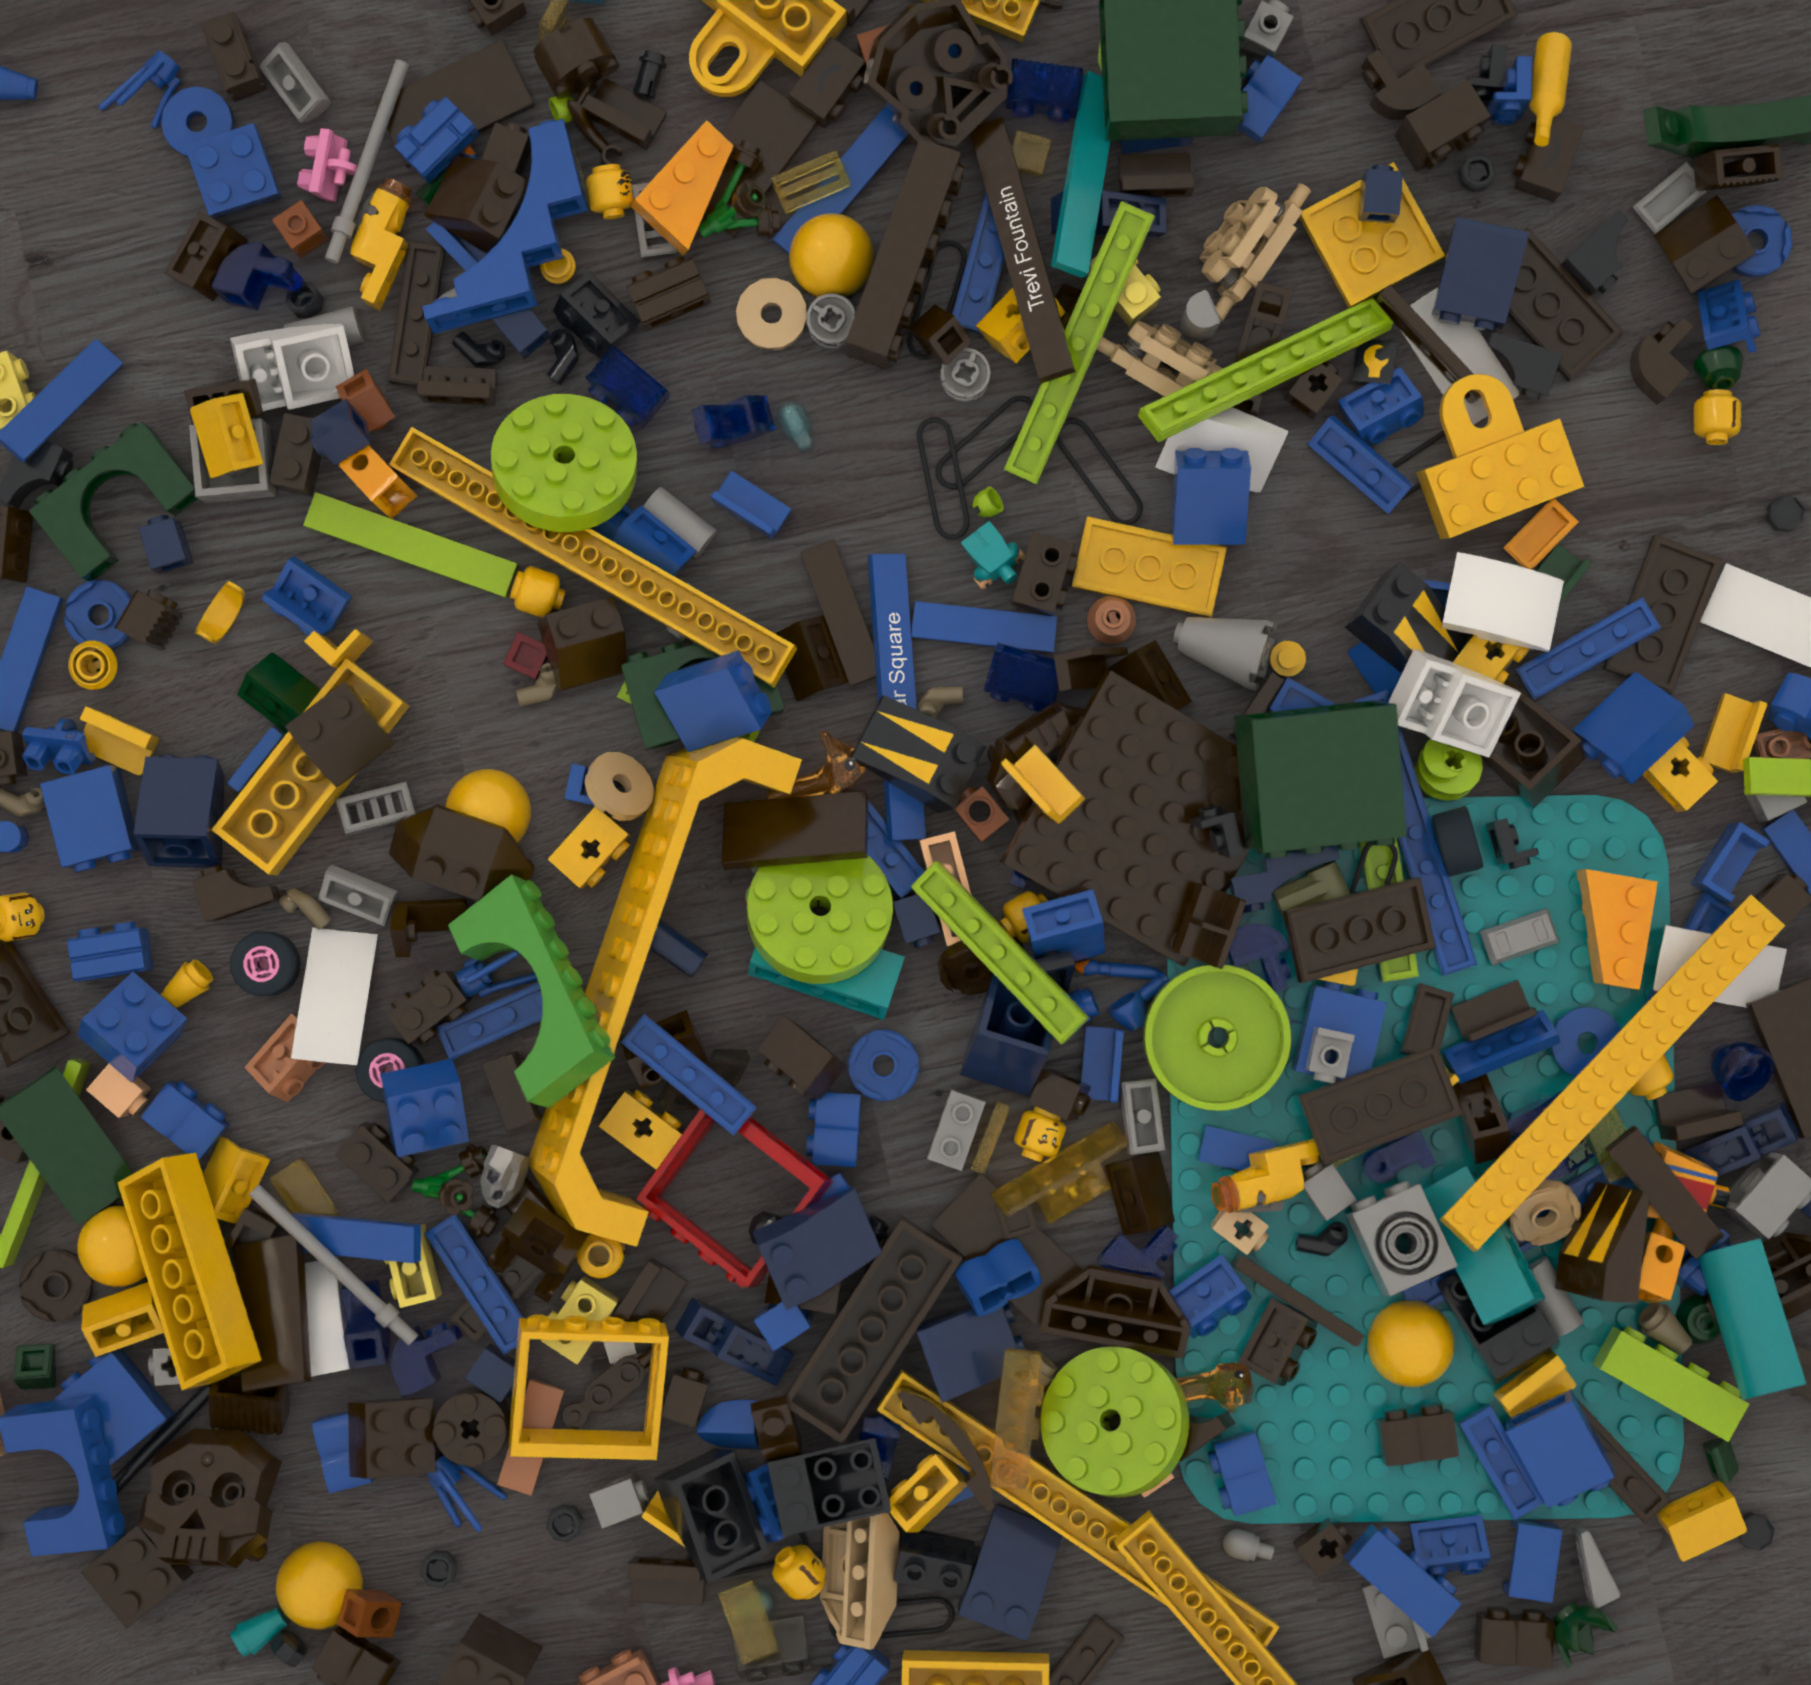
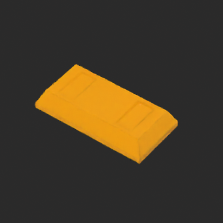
M1555 498L1550 499L1503 549L1522 567L1532 570L1579 521Z

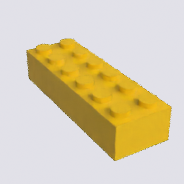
M345 658L305 711L345 682L353 686L389 734L410 705L355 662ZM288 731L211 830L269 875L278 876L357 773L338 788L335 787L309 759Z
M190 1153L161 1158L117 1182L181 1390L218 1382L262 1361L197 1154Z

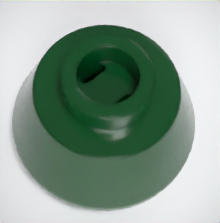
M1725 345L1711 350L1706 348L1698 355L1693 368L1697 376L1708 388L1728 390L1740 378L1744 361L1743 353L1732 345Z
M1693 1295L1681 1302L1675 1314V1317L1692 1338L1693 1344H1708L1717 1339L1721 1334L1720 1328L1706 1308L1708 1296Z

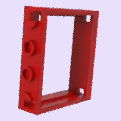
M700 1109L636 1199L644 1205V1209L649 1212L648 1216L657 1222H660L662 1219L671 1226L670 1233L676 1239L685 1244L691 1242L700 1249L697 1254L705 1262L712 1266L718 1264L728 1272L725 1276L730 1282H735L741 1288L744 1286L747 1288L757 1287L769 1271L763 1256L751 1268L662 1197L715 1123L714 1119ZM751 1116L738 1130L740 1134L810 1188L793 1213L818 1203L833 1183L831 1178Z

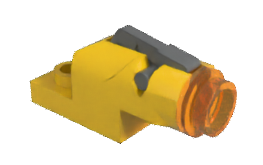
M386 178L383 184L378 185L376 191L370 194L354 218L353 222L356 226L352 234L353 241L351 243L352 257L357 262L374 269L372 273H367L362 281L360 292L363 294L361 298L368 306L379 311L382 309L408 250V243L404 238L397 236L396 233H401L406 212L412 201L409 198L412 190L391 178Z
M1314 1139L1249 1153L1250 1167L1233 1175L1220 1177L1218 1182L1212 1184L1211 1197L1216 1209L1228 1213L1281 1211L1286 1199L1297 1195L1304 1189L1301 1166L1319 1162L1318 1155L1320 1154Z

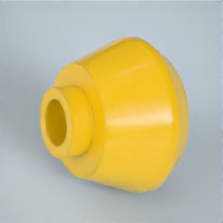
M85 641L76 646L71 652L68 668L72 679L79 686L89 690H97L106 687L113 681L117 673L118 663L115 653L108 645L100 641Z

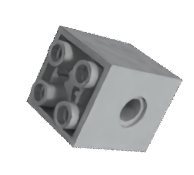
M1408 1180L1402 1181L1384 1189L1383 1191L1386 1196L1377 1201L1375 1196H1368L1351 1204L1350 1206L1353 1211L1345 1214L1381 1295L1392 1296L1458 1266L1420 1184L1410 1185ZM1401 1233L1406 1235L1409 1240V1247L1403 1254L1395 1247V1239Z

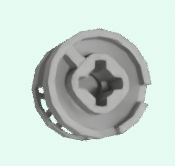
M825 294L817 297L810 304L807 312V328L811 338L818 345L825 348H839L846 345L845 341L856 314L853 305L845 297L838 294Z
M965 348L948 365L942 363L940 372L941 385L945 393L955 401L966 403L977 400L988 389L991 372L987 359L979 351Z

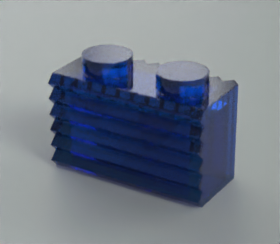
M1017 58L1012 59L1011 71L1013 73V80L1011 85L1008 86L1006 109L1012 110L1013 115L1023 118L1033 117L1034 113L1048 115V120L1058 123L1068 122L1069 118L1076 119L1083 68L1048 64L1045 62L1040 63L1038 61L1033 62L1031 60L1026 61L1024 59L1019 60Z
M614 345L610 347L609 351L605 353L586 376L587 382L591 385L588 390L589 393L603 404L608 400L618 408L616 413L630 427L637 423L641 428H644L670 397V393L666 388Z
M997 642L984 691L990 692V696L998 701L1009 702L1011 699L1025 702L1024 706L1026 708L1039 712L1055 702L1059 686L1055 661L1050 657Z

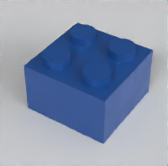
M254 123L184 145L208 214L212 218L216 219L282 197L260 131Z
M132 972L81 1019L77 1036L132 1083L182 1035L187 1018L136 973Z
M453 1059L380 1074L390 1135L397 1157L469 1142L461 1084Z

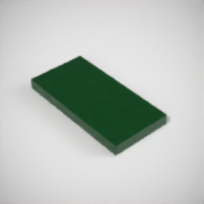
M56 1066L0 1103L1 1121L78 1226L121 1197L117 1182L134 1173Z

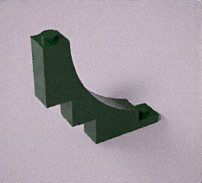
M1811 95L1747 105H1690L1673 111L1654 106L1643 110L1648 146L1694 159L1695 155L1714 150L1774 145L1788 141L1803 145L1811 144Z

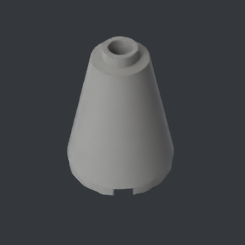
M1187 617L1184 623L1179 622L1177 624L1173 643L1178 644V652L1239 685L1256 692L1259 690L1260 685L1255 684L1257 677H1265L1270 663V653L1275 644V639L1269 638L1270 629L1277 630V623L1271 620Z

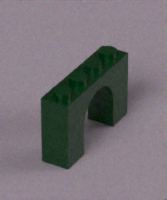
M144 422L140 424L134 423L126 427L120 433V439L110 447L107 445L98 449L91 456L92 461L82 469L76 468L70 471L63 478L64 483L54 491L48 490L42 493L35 500L34 503L36 505L29 510L38 524L84 580H96L120 561L95 530L91 521V502L94 494L103 483L117 476L130 475L138 477L147 485L166 511L174 516H177L198 499L195 497L194 481L153 429Z
M682 642L662 647L661 654L648 657L647 652H642L626 658L627 663L621 665V670L645 752L680 742L678 733L654 693L665 675L694 663L719 657L718 655L698 644L683 647ZM754 677L761 692L766 694L772 710L770 716L783 713L785 708L778 684L773 688Z

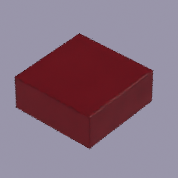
M518 632L503 665L537 680L540 668L548 658L544 643Z

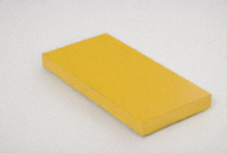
M1087 516L1071 587L1211 618L1227 547L1220 545H1173L1172 535Z

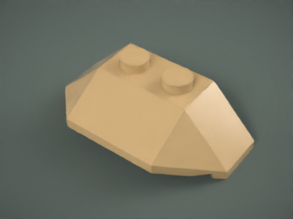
M888 1512L827 1526L823 1529L822 1562L826 1567L825 1585L820 1591V1599L830 1622L837 1631L836 1636L840 1644L869 1650L874 1649L896 1607L897 1582H895L894 1576L899 1556L900 1532Z

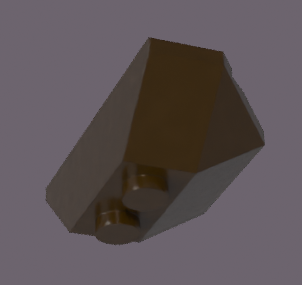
M438 804L398 820L389 850V855L411 878L477 901L510 875L531 881L535 867L531 860L526 858L521 847L505 827Z
M1783 1232L1763 1242L1762 1244L1786 1320L1811 1309V1235ZM1709 1295L1706 1302V1308L1708 1309L1709 1313L1718 1325V1321Z
M1089 1265L1046 1297L1039 1332L1183 1359L1191 1325L1162 1278Z

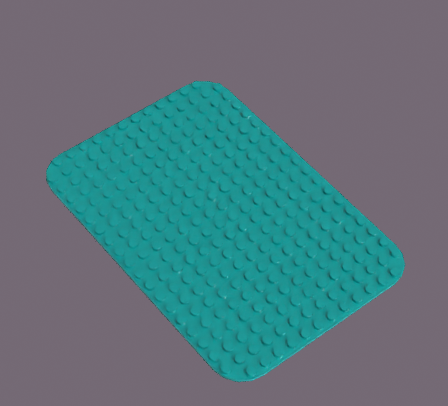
M1599 795L1546 796L1535 808L1521 796L1462 797L1459 800L1443 801L1433 797L1424 798L1434 832L1433 815L1460 807H1467L1470 813L1483 867L1463 874L1449 876L1478 965L1441 976L1433 950L1429 949L1415 953L1419 977L1381 982L1379 964L1376 963L1358 968L1354 986L1341 984L1343 985L1342 992L1356 995L1357 988L1379 993L1377 1000L1387 1002L1372 1069L1407 1056L1400 1054V1049L1416 986L1419 983L1454 993L1451 1005L1454 1006L1513 980H1518L1529 1007H1535L1537 1012L1544 1010L1553 1026L1562 1015L1572 1009L1592 1007L1609 1013L1619 1024L1620 1029H1622L1643 1007L1654 986L1665 926H1670L1669 864L1663 838L1648 816L1624 800ZM1507 818L1509 825L1513 824L1518 834L1519 844L1515 846L1516 851L1520 852L1538 848L1539 855L1529 857L1530 865L1511 870L1508 863L1497 865L1486 823ZM1398 845L1403 880L1409 879ZM1360 847L1350 850H1338L1339 859L1336 862L1349 891L1361 857ZM1250 848L1235 877L1263 873L1261 858H1265L1266 854H1257L1255 849ZM1288 850V853L1299 852L1302 850ZM1328 862L1308 868L1289 878L1280 886L1307 876L1306 873ZM1363 868L1355 892L1366 890ZM1589 869L1658 882L1640 990L1613 987L1593 982L1587 944L1588 933L1585 915L1582 912L1581 904H1583L1576 870ZM1272 894L1273 900L1264 902L1265 909L1242 913L1224 965L1239 967L1257 975L1274 990L1283 1003L1290 1023L1291 1046L1289 1057L1281 1076L1263 1096L1250 1104L1230 1110L1214 1111L1197 1108L1181 1101L1170 1093L1172 1209L1175 1222L1172 1223L1173 1287H1176L1223 1254L1252 1296L1247 1301L1248 1305L1243 1311L1234 1316L1227 1315L1217 1322L1218 1327L1209 1335L1204 1337L1197 1336L1193 1339L1189 1334L1184 1358H1175V1379L1184 1393L1189 1414L1201 1418H1211L1228 1411L1236 1423L1179 1463L1183 1480L1201 1505L1223 1519L1249 1524L1321 1523L1327 1518L1332 1523H1338L1339 1521H1436L1482 1515L1483 1520H1513L1457 1422L1489 1404L1506 1431L1505 1420L1510 1418V1416L1492 1393L1522 1370L1495 1385L1445 1300L1435 1306V1308L1448 1320L1455 1339L1453 1359L1446 1372L1436 1381L1416 1388L1399 1386L1382 1377L1374 1368L1369 1358L1367 1334L1372 1321L1383 1308L1391 1303L1405 1299L1401 1292L1392 1296L1381 1295L1345 1214L1353 1211L1350 1205L1326 1221L1320 1216L1302 1190L1297 1195L1286 1199L1281 1211L1252 1212L1269 1225L1265 1231L1269 1236L1257 1252L1251 1250L1248 1255L1209 1226L1225 1204L1222 1192L1223 1178L1233 1175L1235 1172L1227 1167L1197 1160L1205 1125L1277 1141L1276 1147L1314 1139L1297 1096L1332 1084L1313 1079L1314 1075L1291 1070L1302 1026L1300 1023H1292L1291 1019L1303 1021L1311 985L1320 987L1322 980L1298 982L1285 921L1278 910ZM1548 908L1560 942L1491 966L1479 931ZM1167 958V977L1171 980L1188 969L1209 964L1189 958L1185 967ZM1451 1012L1449 1013L1439 1052L1444 1066L1450 1073L1452 1071L1444 1059L1443 1050L1465 1042L1461 1038ZM1211 1027L1207 1043L1212 1047H1219L1225 1042V1031L1221 1027ZM1588 1032L1581 1034L1577 1040V1046L1581 1052L1589 1053L1595 1047V1038ZM1672 1045L1664 1054L1674 1075V1045ZM1550 1048L1486 1073L1510 1129V1145L1543 1112L1542 1108H1546L1575 1078L1565 1073L1558 1066L1554 1057H1552ZM1674 1077L1672 1082L1665 1087L1667 1093L1675 1091ZM1628 1091L1585 1136L1587 1140L1585 1147L1589 1146L1592 1154L1588 1155L1585 1150L1586 1159L1578 1164L1572 1160V1163H1574L1572 1169L1569 1168L1568 1163L1570 1158L1565 1157L1544 1180L1565 1183L1610 1156L1605 1148L1633 1125L1639 1129L1643 1136L1648 1138L1652 1147L1654 1142H1659L1676 1150V1141L1661 1139L1654 1100H1646L1645 1096H1634ZM1458 1116L1332 1162V1164L1357 1199L1355 1202L1368 1196H1375L1377 1201L1386 1196L1383 1191L1384 1189L1407 1180L1410 1185L1420 1184L1423 1190L1465 1166L1479 1167L1483 1174L1497 1159L1479 1164L1474 1163L1464 1138L1461 1118ZM1318 1155L1319 1161L1323 1164L1320 1155ZM1405 1162L1410 1164L1398 1170L1394 1178L1389 1182L1377 1183L1374 1181L1386 1179L1394 1168ZM1303 1165V1166H1301L1302 1171H1303L1305 1168H1307L1309 1165ZM1647 1217L1645 1233L1652 1232L1656 1218ZM1246 1220L1244 1223L1235 1222L1234 1227L1237 1229L1235 1236L1239 1233H1244L1245 1235L1249 1233L1250 1229L1246 1226L1249 1220ZM1333 1222H1342L1348 1229L1347 1241L1329 1256L1295 1251L1298 1233L1317 1236ZM1403 1233L1399 1234L1395 1239V1247L1402 1254L1409 1247V1240ZM1674 1235L1673 1241H1676V1242H1677V1240H1676L1677 1237H1676L1675 1235ZM1567 1236L1554 1243L1541 1246L1536 1245L1523 1253L1528 1265L1543 1256H1547L1556 1271L1559 1251ZM1237 1252H1240L1360 1331L1365 1337L1359 1346L1354 1347L1318 1323L1315 1328L1317 1336L1313 1345L1308 1350L1304 1349L1298 1361L1300 1369L1292 1382H1287L1285 1386L1276 1385L1237 1363L1271 1298L1310 1318L1237 1270L1231 1262ZM1676 1283L1671 1300L1659 1302L1661 1305H1667L1674 1315L1680 1305V1287ZM1568 1292L1584 1322L1573 1331L1558 1337L1560 1340L1559 1347L1552 1352L1560 1357L1566 1365V1371L1576 1382V1387L1572 1390L1575 1397L1666 1493L1680 1470L1684 1447L1683 1416L1592 1365L1613 1326L1621 1331H1624L1626 1326H1629L1645 1335L1646 1339L1643 1343L1653 1349H1656L1658 1344L1662 1345L1643 1333L1641 1325L1638 1323L1640 1313L1651 1303L1639 1299L1638 1303L1600 1301ZM1678 1354L1675 1361L1681 1365L1682 1354ZM1241 1370L1245 1373V1376L1242 1379H1238L1234 1376V1372ZM1442 1404L1443 1409H1449L1453 1412L1459 1456L1397 1466H1386L1382 1463L1376 1419L1385 1417L1384 1411L1406 1409L1407 1414L1421 1412L1420 1406ZM1254 1430L1260 1444L1277 1504L1234 1516L1231 1508L1225 1510L1223 1508L1218 1488L1224 1486L1220 1472L1213 1473L1208 1452L1214 1451L1213 1441ZM1607 1485L1598 1491H1591L1590 1489L1578 1494L1572 1503L1559 1507L1556 1504L1548 1508L1543 1503L1518 1519L1616 1518L1634 1513Z

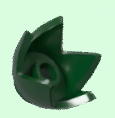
M1576 1602L1566 1606L1553 1619L1557 1625L1554 1629L1556 1647L1568 1669L1572 1665L1569 1650L1576 1653L1582 1651L1594 1655L1591 1626L1604 1631L1615 1632L1619 1630L1612 1619L1601 1610L1589 1605L1579 1607Z

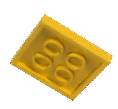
M1394 162L1388 165L1394 168L1393 171H1399ZM1403 178L1400 215L1394 223L1358 221L1361 180L1303 210L1299 216L1301 223L1348 308L1375 296L1389 285L1393 286L1445 257L1443 250Z

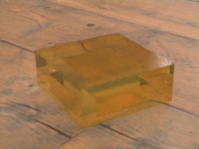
M1017 130L1012 148L1019 171L1042 177L1051 139Z

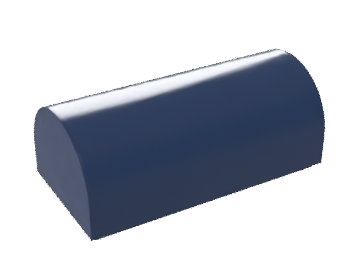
M659 919L649 949L688 977L693 978L707 958L708 953Z

